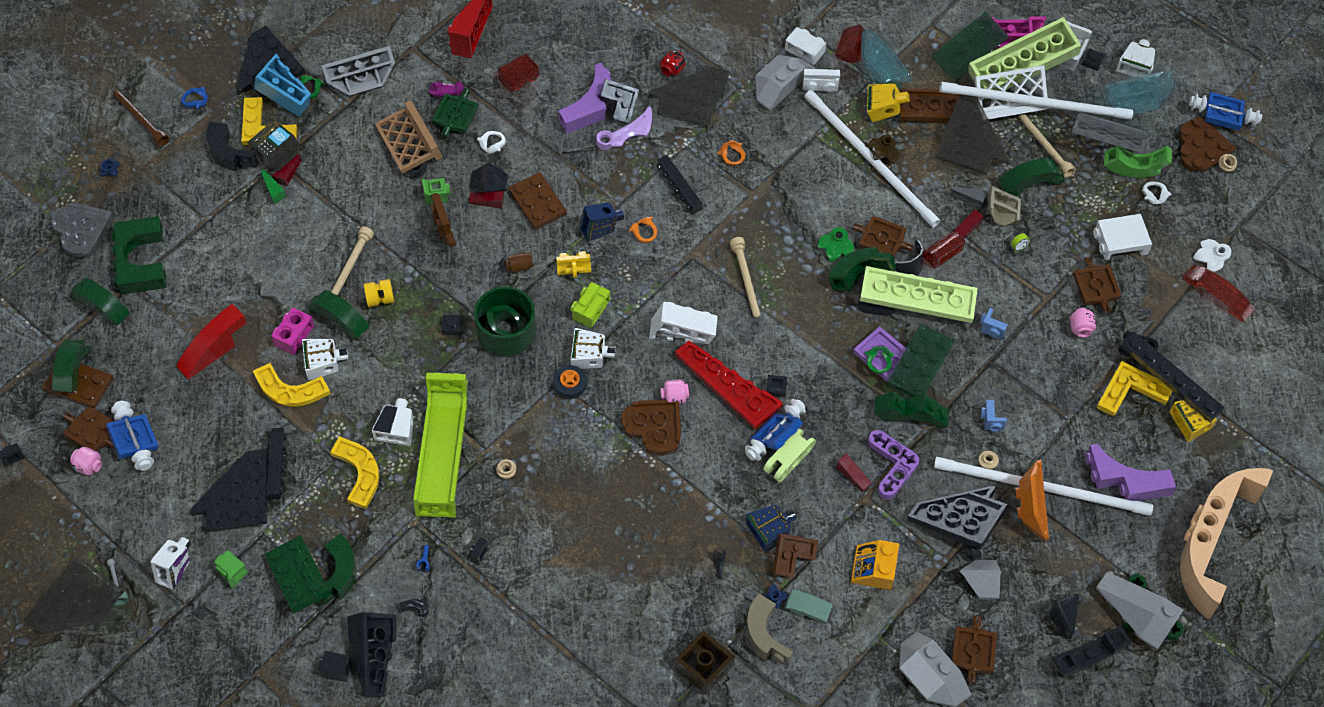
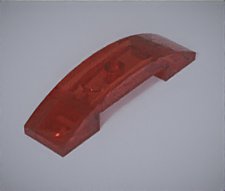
M1194 265L1183 276V279L1197 289L1200 286L1229 306L1228 312L1242 322L1255 311L1250 301L1234 285L1211 270Z

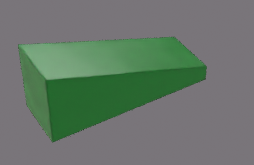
M263 169L261 174L275 205L286 197L285 191Z

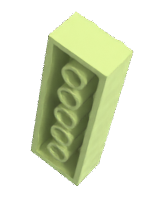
M1063 17L970 62L968 72L975 82V76L1044 65L1046 71L1079 55L1081 44ZM1040 70L1034 71L1030 78L1040 74ZM1019 73L1016 74L1013 81L1020 84L1025 77ZM1001 76L996 81V84L1002 88L1008 80ZM987 79L980 80V87L982 89H987L991 84ZM1010 83L1005 90L1012 88L1015 85L1013 83ZM993 85V87L990 89V90L1000 91V89H998V88H997L996 86H994V85Z

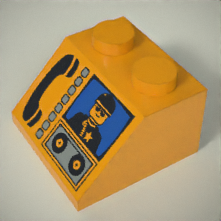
M876 540L858 544L851 583L891 590L895 577L899 543Z

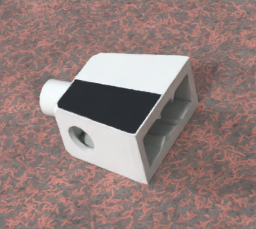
M398 398L395 406L385 405L372 429L374 440L411 446L413 414L412 410L407 408V400Z

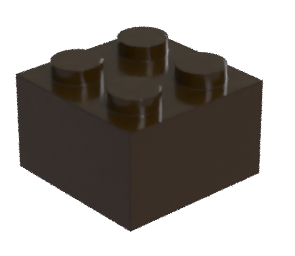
M703 630L675 659V669L707 695L734 666L735 656Z

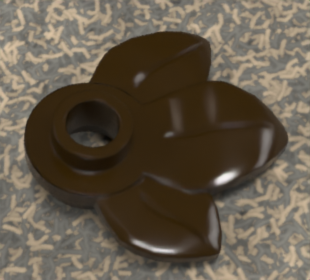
M881 136L880 138H871L866 142L865 147L872 149L874 160L887 157L893 164L898 160L899 152L895 148L896 142L892 137Z

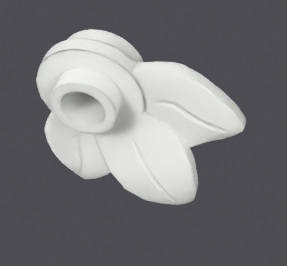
M1211 239L1201 241L1202 248L1195 253L1194 260L1207 263L1208 273H1213L1223 268L1224 261L1231 256V248L1227 244H1218L1215 240Z

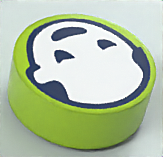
M1024 233L1019 234L1012 240L1011 247L1016 252H1019L1029 244L1030 239Z

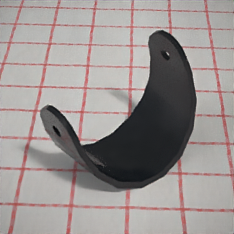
M918 239L915 240V247L919 255L910 261L895 262L896 272L913 274L915 276L920 274L923 268V246Z

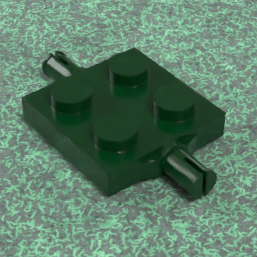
M463 88L460 96L445 93L432 118V125L443 128L440 134L442 138L447 139L450 131L466 134L479 108L477 102L467 99L470 93L469 89Z

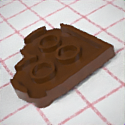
M1201 117L1185 122L1180 129V142L1183 145L1179 153L1180 163L1189 171L1202 170V172H1206L1219 164L1221 156L1233 154L1236 150L1233 144Z
M679 401L632 402L625 411L623 410L621 423L626 435L642 439L643 445L649 454L667 455L677 451L681 439Z

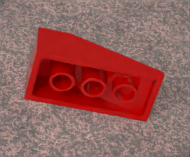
M471 0L455 17L452 25H449L447 35L450 37L449 47H451L453 55L472 59L492 11V0Z

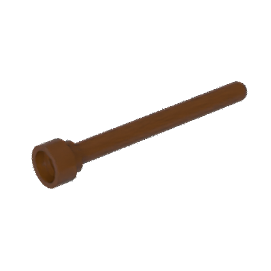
M114 91L113 95L153 135V141L159 147L165 146L169 142L170 137L164 131L157 130L120 91Z

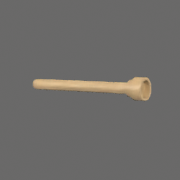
M1025 113L1019 114V119L1059 165V168L1062 170V176L1064 178L1070 177L1076 170L1072 163L1062 159Z
M364 226L360 228L358 232L359 240L333 287L332 293L339 294L365 243L372 240L374 232L370 228Z
M736 237L730 240V247L738 258L753 317L758 318L760 311L743 252L746 245L742 237Z

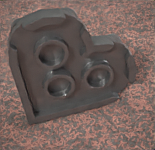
M69 203V206L62 209L57 208L52 215L51 222L55 233L61 236L64 251L74 257H90L98 247L113 218L112 212L76 203Z

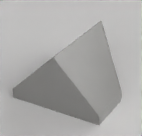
M975 560L960 570L977 594L978 599H999L1001 570L996 560Z

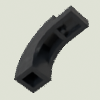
M209 122L206 134L211 154L218 164L232 171H237L239 166L257 168L258 160L255 151L234 149L227 145L230 137L227 124Z

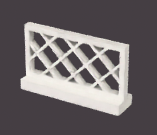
M1044 65L974 77L975 88H981L980 80L987 79L991 82L987 88L989 90L994 85L1000 91L1006 92L1005 89L1008 85L1013 83L1017 87L1014 91L1016 94L1022 90L1025 94L1032 96L1031 94L1038 87L1042 90V97L1047 98ZM1040 70V78L1035 82L1030 76L1034 71ZM1019 73L1025 77L1020 85L1013 81V78ZM1004 76L1008 81L1001 88L996 84V81L999 77ZM1027 80L1034 84L1029 93L1022 88ZM977 97L978 111H976L977 119L987 120L1051 108L1008 101L1006 104H1001L995 99H992L993 101L988 107H983L982 100L984 98Z

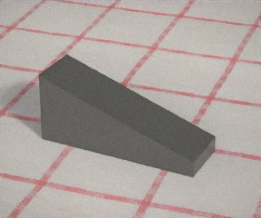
M953 186L950 196L982 208L989 191Z

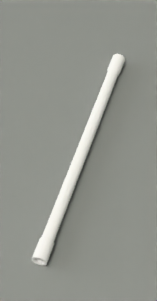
M941 82L939 88L940 93L960 94L1091 113L1131 120L1133 117L1132 109L961 86L947 82Z
M812 90L805 94L804 98L921 214L922 218L932 228L940 223V219L880 160L873 159L872 152L865 147V144Z
M936 457L934 465L936 469L949 472L954 471L1019 486V480L1022 478V476L963 464L941 457ZM1043 481L1044 492L1130 510L1143 515H1152L1153 504L1126 500Z

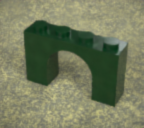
M159 216L114 222V230L111 231L112 239L115 241L112 251L114 257H116V261H113V268L117 273V276L114 277V284L116 288H119L121 295L167 288L166 271L162 262L134 265L127 261L129 254L136 247L144 244L164 242L163 225Z

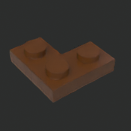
M778 533L772 574L794 577L797 558L815 560L818 540Z

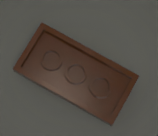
M899 88L900 93L908 92L910 99L909 102L900 104V121L971 123L970 96L940 93L939 89Z

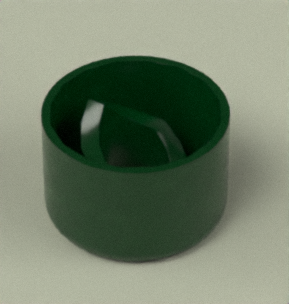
M502 286L487 291L478 299L474 308L477 337L484 349L498 356H513L525 351L532 344L536 335L535 308L531 298L525 292L518 288ZM502 321H512L518 325V329L515 332H508L496 325Z

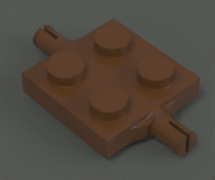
M433 193L431 195L433 204H430L434 225L438 227V236L440 240H444L446 246L454 247L456 246L454 234L451 232L450 223L438 193Z
M872 216L866 226L854 223L852 230L862 233V239L859 243V248L862 249L877 247L879 252L892 253L894 258L901 248L911 252L914 246L904 242L907 228L876 216Z
M1087 256L1084 258L1086 268L1075 270L1073 273L1084 306L1101 304L1103 313H1109L1111 308L1108 302L1119 300L1122 296L1110 264L1103 266L1094 265L1091 256Z
M90 406L78 417L73 416L69 412L64 414L63 419L71 423L63 432L64 438L79 447H88L96 452H99L107 445L114 448L106 429L107 423L114 422V420Z
M973 616L972 627L956 626L954 632L951 661L958 669L968 672L966 683L970 684L971 682V685L975 684L976 673L992 675L994 672L997 633L988 632L981 628V616L978 619L977 616Z

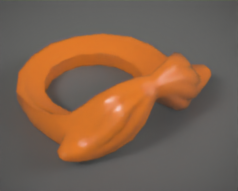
M734 140L724 143L717 152L718 155L722 156L726 164L733 166L740 165L746 156L741 147L742 143ZM728 145L741 155L739 161L731 162L727 159Z
M653 217L642 218L638 223H633L628 230L633 232L636 239L642 243H650L657 236V228L652 222ZM639 224L650 226L653 229V236L648 239L641 237L638 228Z

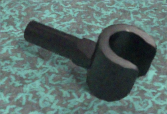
M716 549L713 554V560L717 563L718 579H722V566L726 557L724 549L722 556L716 555Z

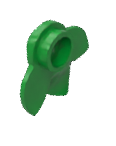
M841 227L832 229L830 234L823 235L818 241V248L826 249L830 262L835 261L842 254L846 256L854 252V245L848 239L847 231ZM840 233L842 237L837 238L835 235Z

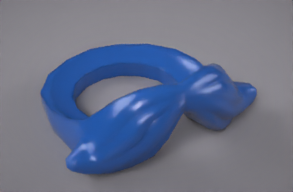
M205 87L192 88L186 91L181 98L182 104L186 108L196 107L199 109V107H204L208 100ZM193 92L203 97V100L185 102L186 97Z

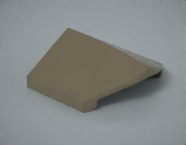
M991 186L988 209L994 222L997 225L1006 226L1019 221L1021 199Z

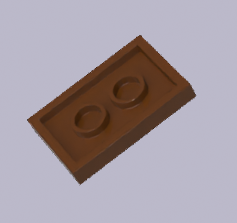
M541 172L508 187L510 194L534 230L567 215L566 209Z
M80 363L78 390L73 392L52 391L53 370L42 386V389L49 394L96 409L114 377L112 374Z

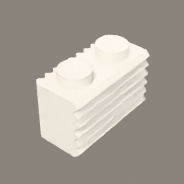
M796 27L786 39L785 50L815 65L825 53L826 42L820 37L811 35L807 30Z

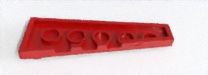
M687 341L675 351V356L755 430L783 407V403L765 390H760L754 386L753 382L745 380L739 376L738 372L730 370L723 365V362L712 357L691 341Z

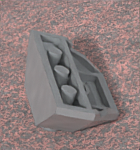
M390 46L325 64L321 67L326 82L350 96L383 86L395 61Z
M783 55L776 56L755 75L757 102L771 111L803 82L804 69L816 68L803 58Z
M915 632L901 643L899 669L926 701L948 705L949 707H957L972 695L961 671L933 639Z

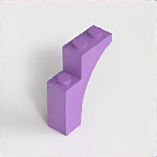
M602 63L595 65V78L588 92L574 104L558 110L559 122L566 134L605 119V111H607L605 103L611 100L599 96L604 79L611 80L609 70L604 68Z
M1098 444L1090 445L1085 454L1086 463L1090 464L1091 479L1096 483L1097 489L1119 485L1120 494L1126 500L1141 501L1172 496L1176 488L1170 469L1143 471L1127 467L1108 456Z

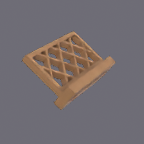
M411 100L405 103L406 108L375 123L402 173L434 157L436 161L443 158L436 142ZM407 115L405 122L398 121L400 117ZM391 124L389 130L382 129L381 127ZM396 125L402 126L400 132L393 131ZM407 127L413 128L411 133L405 132ZM390 136H397L396 141H389ZM402 137L409 138L407 143L400 142ZM413 139H420L418 145L411 144ZM397 147L404 148L402 153L395 152ZM409 148L416 149L413 155L407 154ZM420 150L428 152L423 156H418ZM404 158L411 159L410 163L402 166Z

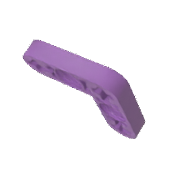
M875 430L869 436V446L895 464L881 481L878 488L879 496L885 500H890L895 497L915 472L919 464V457L883 431ZM881 438V442H874V439ZM895 447L899 450V453L892 455L888 449ZM910 459L913 460V463H910V464H907V463H906V462L909 461ZM895 472H901L904 475V478L898 480L893 476V474ZM890 483H892L891 491L884 492V488L887 489Z

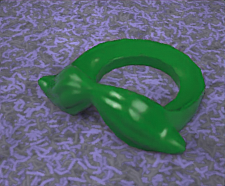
M308 75L300 76V82L303 85L307 81H315V91L311 94L310 99L317 97L321 86L325 85V82Z
M875 346L869 351H865L867 366L874 373L883 374L891 368L892 357L895 354L891 353L887 347ZM879 350L882 351V355L887 362V367L883 370H877L872 366V360Z

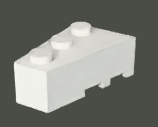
M663 302L651 319L649 339H655V336L667 337V340L673 341V338H684L685 342L709 344L716 335L717 316L709 312L694 310L691 307L675 305L672 302Z

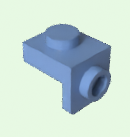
M990 308L987 314L983 313L980 324H983L981 332L988 334L992 338L1002 340L1008 324L991 318L994 309Z
M986 400L985 406L981 407L980 412L981 419H984V430H991L993 432L1004 430L1007 418L995 417L994 400Z

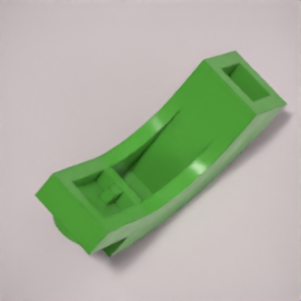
M1115 146L1105 151L1104 166L1122 176L1135 178L1152 177L1161 174V168L1172 163V149L1169 146H1165L1148 154H1135L1123 147Z

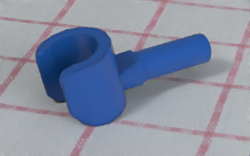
M424 545L422 558L417 562L419 571L422 564L427 565L426 572L430 569L427 561L428 545Z

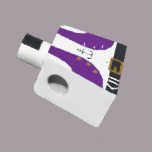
M181 537L178 542L168 540L150 562L155 583L174 590L189 564L187 549L191 543L188 539Z

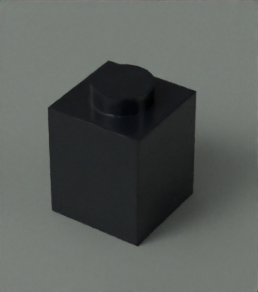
M325 651L324 657L320 658L318 670H320L322 678L347 682L352 666L350 655Z

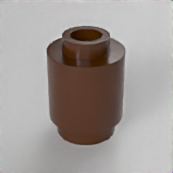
M530 252L508 255V260H505L507 271L511 270L512 274L530 270L531 267H534Z

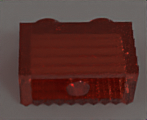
M527 53L498 69V78L509 92L521 89L524 84L529 81H535L539 76V66Z

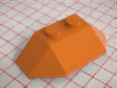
M1037 460L1019 480V487H1015L1016 499L1021 500V507H1017L1018 519H1022L1023 525L1047 543L1049 542L1042 462Z

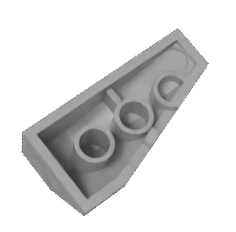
M1109 572L1105 574L1096 587L1106 601L1121 614L1124 622L1133 628L1136 636L1156 650H1158L1183 612L1182 608L1168 599Z

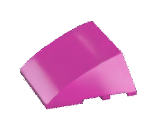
M1046 16L1016 20H995L994 17H977L990 53L1042 28Z

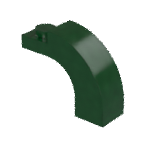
M1049 158L1024 162L999 178L1004 191L1014 196H1018L1025 189L1039 182L1061 185L1065 181L1062 176V170L1055 166L1053 160Z
M877 247L863 248L847 254L833 266L828 275L832 290L850 291L854 281L865 273L866 266L894 272L896 264L893 254L879 253Z
M84 278L80 283L76 284L68 295L73 301L84 302L91 306L109 325L118 326L130 313L112 293L88 278Z
M323 290L320 295L314 296L310 301L311 303L306 307L310 313L322 314L330 318L349 338L358 339L370 326L352 305L338 295Z
M64 340L61 343L54 363L52 391L73 392L78 390V374L81 360L84 356L91 353V346L85 345V340Z
M341 533L324 545L327 554L336 563V569L333 576L325 582L331 595L316 602L319 607L329 603L334 595H337L340 600L344 598L352 588L356 578L357 566L353 550Z

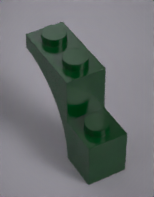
M894 391L875 397L874 415L885 422L918 420L931 423L939 428L948 427V409L925 393L909 399L903 398Z

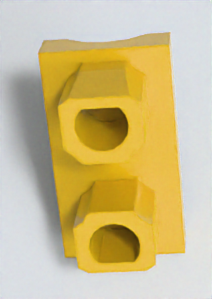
M585 251L578 252L574 256L561 253L559 257H556L558 275L573 274V278H577L578 273L591 272L590 254H587Z

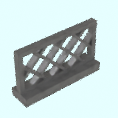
M1082 112L1078 113L1072 131L1075 134L1143 153L1149 133Z

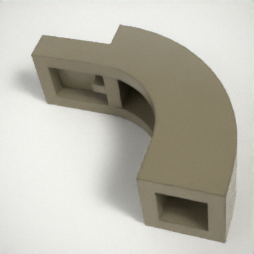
M758 593L748 612L747 637L756 654L766 661L769 655H771L776 662L784 663L788 666L792 660L793 651L774 640L766 628L767 622L775 612L776 604Z

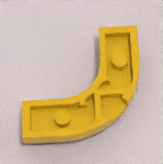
M271 363L253 370L254 376L264 394L272 401L283 406H304L331 394L322 376L302 385L291 386L283 383L278 378Z
M339 436L330 452L331 456L350 463L358 471L357 482L347 501L366 510L379 484L377 463L374 456L365 447Z

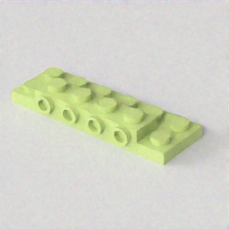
M866 266L860 301L972 323L977 288Z

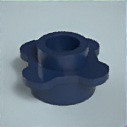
M112 159L104 160L101 163L102 170H100V175L116 176L118 174L117 168L120 166L119 162Z
M772 585L769 587L768 593L763 596L776 604L775 609H778L782 601L787 598V593L777 589V586Z

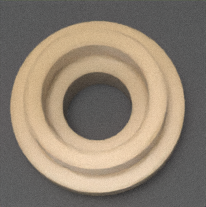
M1224 154L1220 157L1219 166L1223 171L1231 172L1236 168L1237 159L1235 156Z
M984 451L980 454L978 461L982 468L991 470L998 465L999 459L994 452Z
M508 459L500 461L496 468L497 474L503 479L513 477L516 473L515 463ZM505 468L510 469V471L504 472L503 470Z

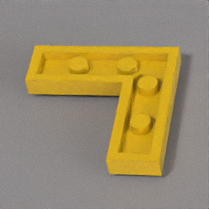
M262 97L244 98L242 145L273 144L266 137L280 125L272 126L268 132H265L268 126H262ZM281 125L292 134L282 144L297 143V125Z
M1121 361L1099 401L1097 409L1114 417L1129 388L1166 405L1173 391L1158 378Z

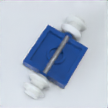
M1213 92L1209 93L1208 100L1205 95L1199 98L1198 93H1196L1189 102L1192 111L1198 108L1199 113L1206 109L1205 122L1238 131L1242 127L1243 119L1245 125L1251 122L1253 127L1256 124L1259 125L1262 119L1260 110L1252 112V108H1249L1246 112L1244 111L1245 101Z
M791 399V406L785 405L784 407L785 415L775 413L751 438L752 446H745V453L749 459L759 461L761 459L760 454H766L765 447L778 450L791 435L797 432L798 428L803 424L799 414L804 415L806 413L803 402Z
M118 401L111 408V412L115 414L114 419L116 421L106 425L118 458L122 459L132 456L131 460L135 462V469L148 470L154 463V459L150 457L151 451L158 450L159 446L145 414L131 417L134 412L130 409V403Z

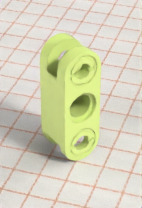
M798 429L764 466L763 470L770 474L780 463L782 464L774 476V479L778 482L785 479L812 450L816 443L814 438L805 440L802 437L804 433L802 429Z

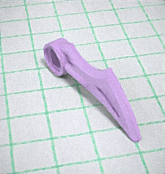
M648 107L635 121L613 133L607 130L600 131L596 137L597 147L602 150H609L612 147H621L630 137H647L652 123L651 107ZM608 138L610 141L608 143L601 142V139Z

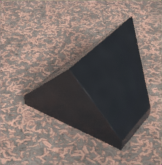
M488 162L472 171L470 188H475L482 192L506 191L508 174Z
M1076 593L1057 599L1049 614L1051 620L1066 639L1070 640L1075 632L1079 600V594Z

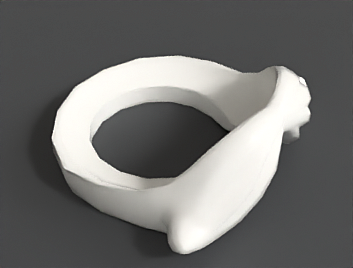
M495 131L487 132L481 138H477L481 148L489 154L501 151L500 148L506 143L504 135ZM497 135L501 137L502 140L491 145L489 148L486 147L488 136Z
M1148 182L1142 189L1145 194L1144 199L1152 204H1162L1172 195L1167 191L1165 185L1159 182ZM1151 185L1159 186L1162 189L1160 199L1157 200L1147 187Z

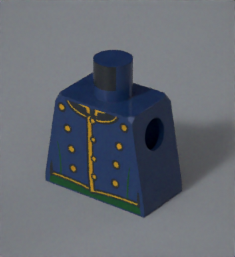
M608 202L584 206L579 229L586 242L612 233L615 229L616 221L624 219V213L622 209L614 211L611 203Z
M772 505L746 514L745 524L764 553H767L776 546L778 533L790 535L791 526L789 523L797 518L792 509L782 513L777 505Z

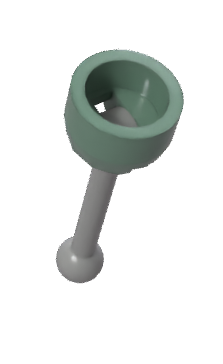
M109 559L107 565L110 567L115 590L111 594V601L114 606H121L129 601L128 594L119 588L114 568L115 561Z

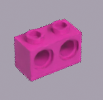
M292 308L289 313L284 315L282 323L272 333L274 346L295 355L302 345V339H306L315 327L312 316Z

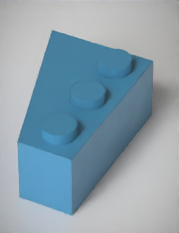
M275 54L256 76L254 89L300 117L309 106L311 93L298 78L292 75L287 65L285 66L279 60L280 57Z

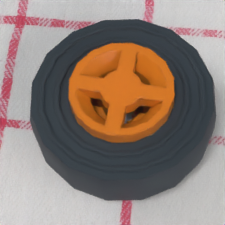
M574 365L559 368L553 377L554 390L559 396L566 399H574L581 396L587 387L585 372Z

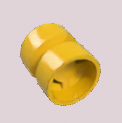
M390 279L381 280L378 284L375 282L364 284L368 308L379 306L381 302L384 305L394 303ZM378 290H383L384 295L379 296Z

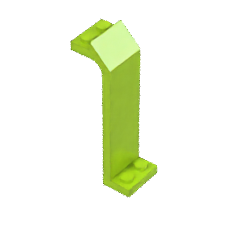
M427 373V410L413 499L415 515L456 518L455 497L467 412L468 380H466V374Z

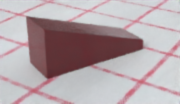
M297 153L272 175L278 184L288 186L302 162L301 154Z
M504 191L471 193L468 204L502 209Z
M974 209L953 231L950 238L959 244L981 225L983 215Z
M847 453L838 460L836 468L862 492L872 485V482Z

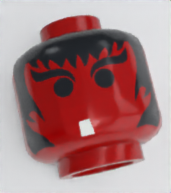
M671 50L660 60L662 73L669 77L677 76L686 65L684 55L679 51Z

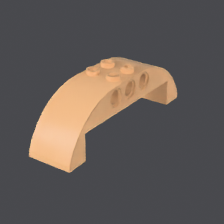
M1265 468L1246 469L1225 477L1211 491L1204 505H1199L1190 522L1191 526L1183 539L1187 542L1181 556V580L1190 601L1205 618H1211L1219 606L1227 587L1203 575L1234 499L1238 496L1256 504L1266 489L1273 470Z

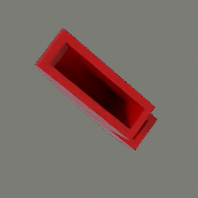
M231 304L212 319L194 338L176 365L188 380L235 347L231 334L247 324L244 315Z

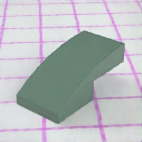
M792 589L785 609L801 617L806 615L825 624L833 604L813 595Z

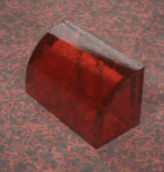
M860 24L844 29L835 56L849 63L860 62L870 35Z
M951 232L925 249L923 257L936 269L963 251L966 240L959 234Z

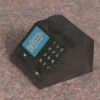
M272 120L247 142L268 171L278 172L303 150L295 136L276 120Z

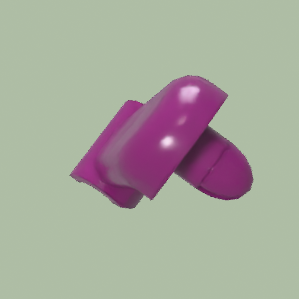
M458 81L455 84L433 82L429 87V92L434 97H444L445 93L460 96L464 86L462 82Z

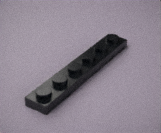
M1136 332L1122 344L1121 348L1210 423L1225 409L1224 406Z

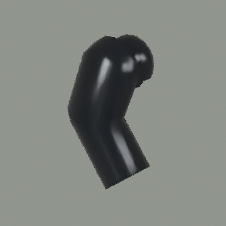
M415 598L399 602L401 612L415 609L418 611L419 616H425L429 613L428 604L422 600Z

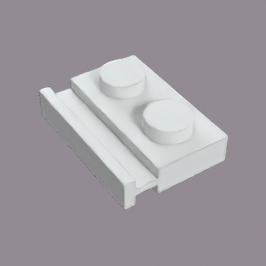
M804 69L803 90L838 92L840 70Z

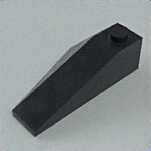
M362 612L348 616V638L363 697L381 698L384 695L388 677V661L392 659L393 655L391 653L392 643L396 641L397 637L396 615Z

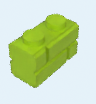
M593 282L588 287L582 289L580 293L581 298L578 302L574 301L571 306L572 319L583 323V325L589 328L594 326L611 300L610 291Z

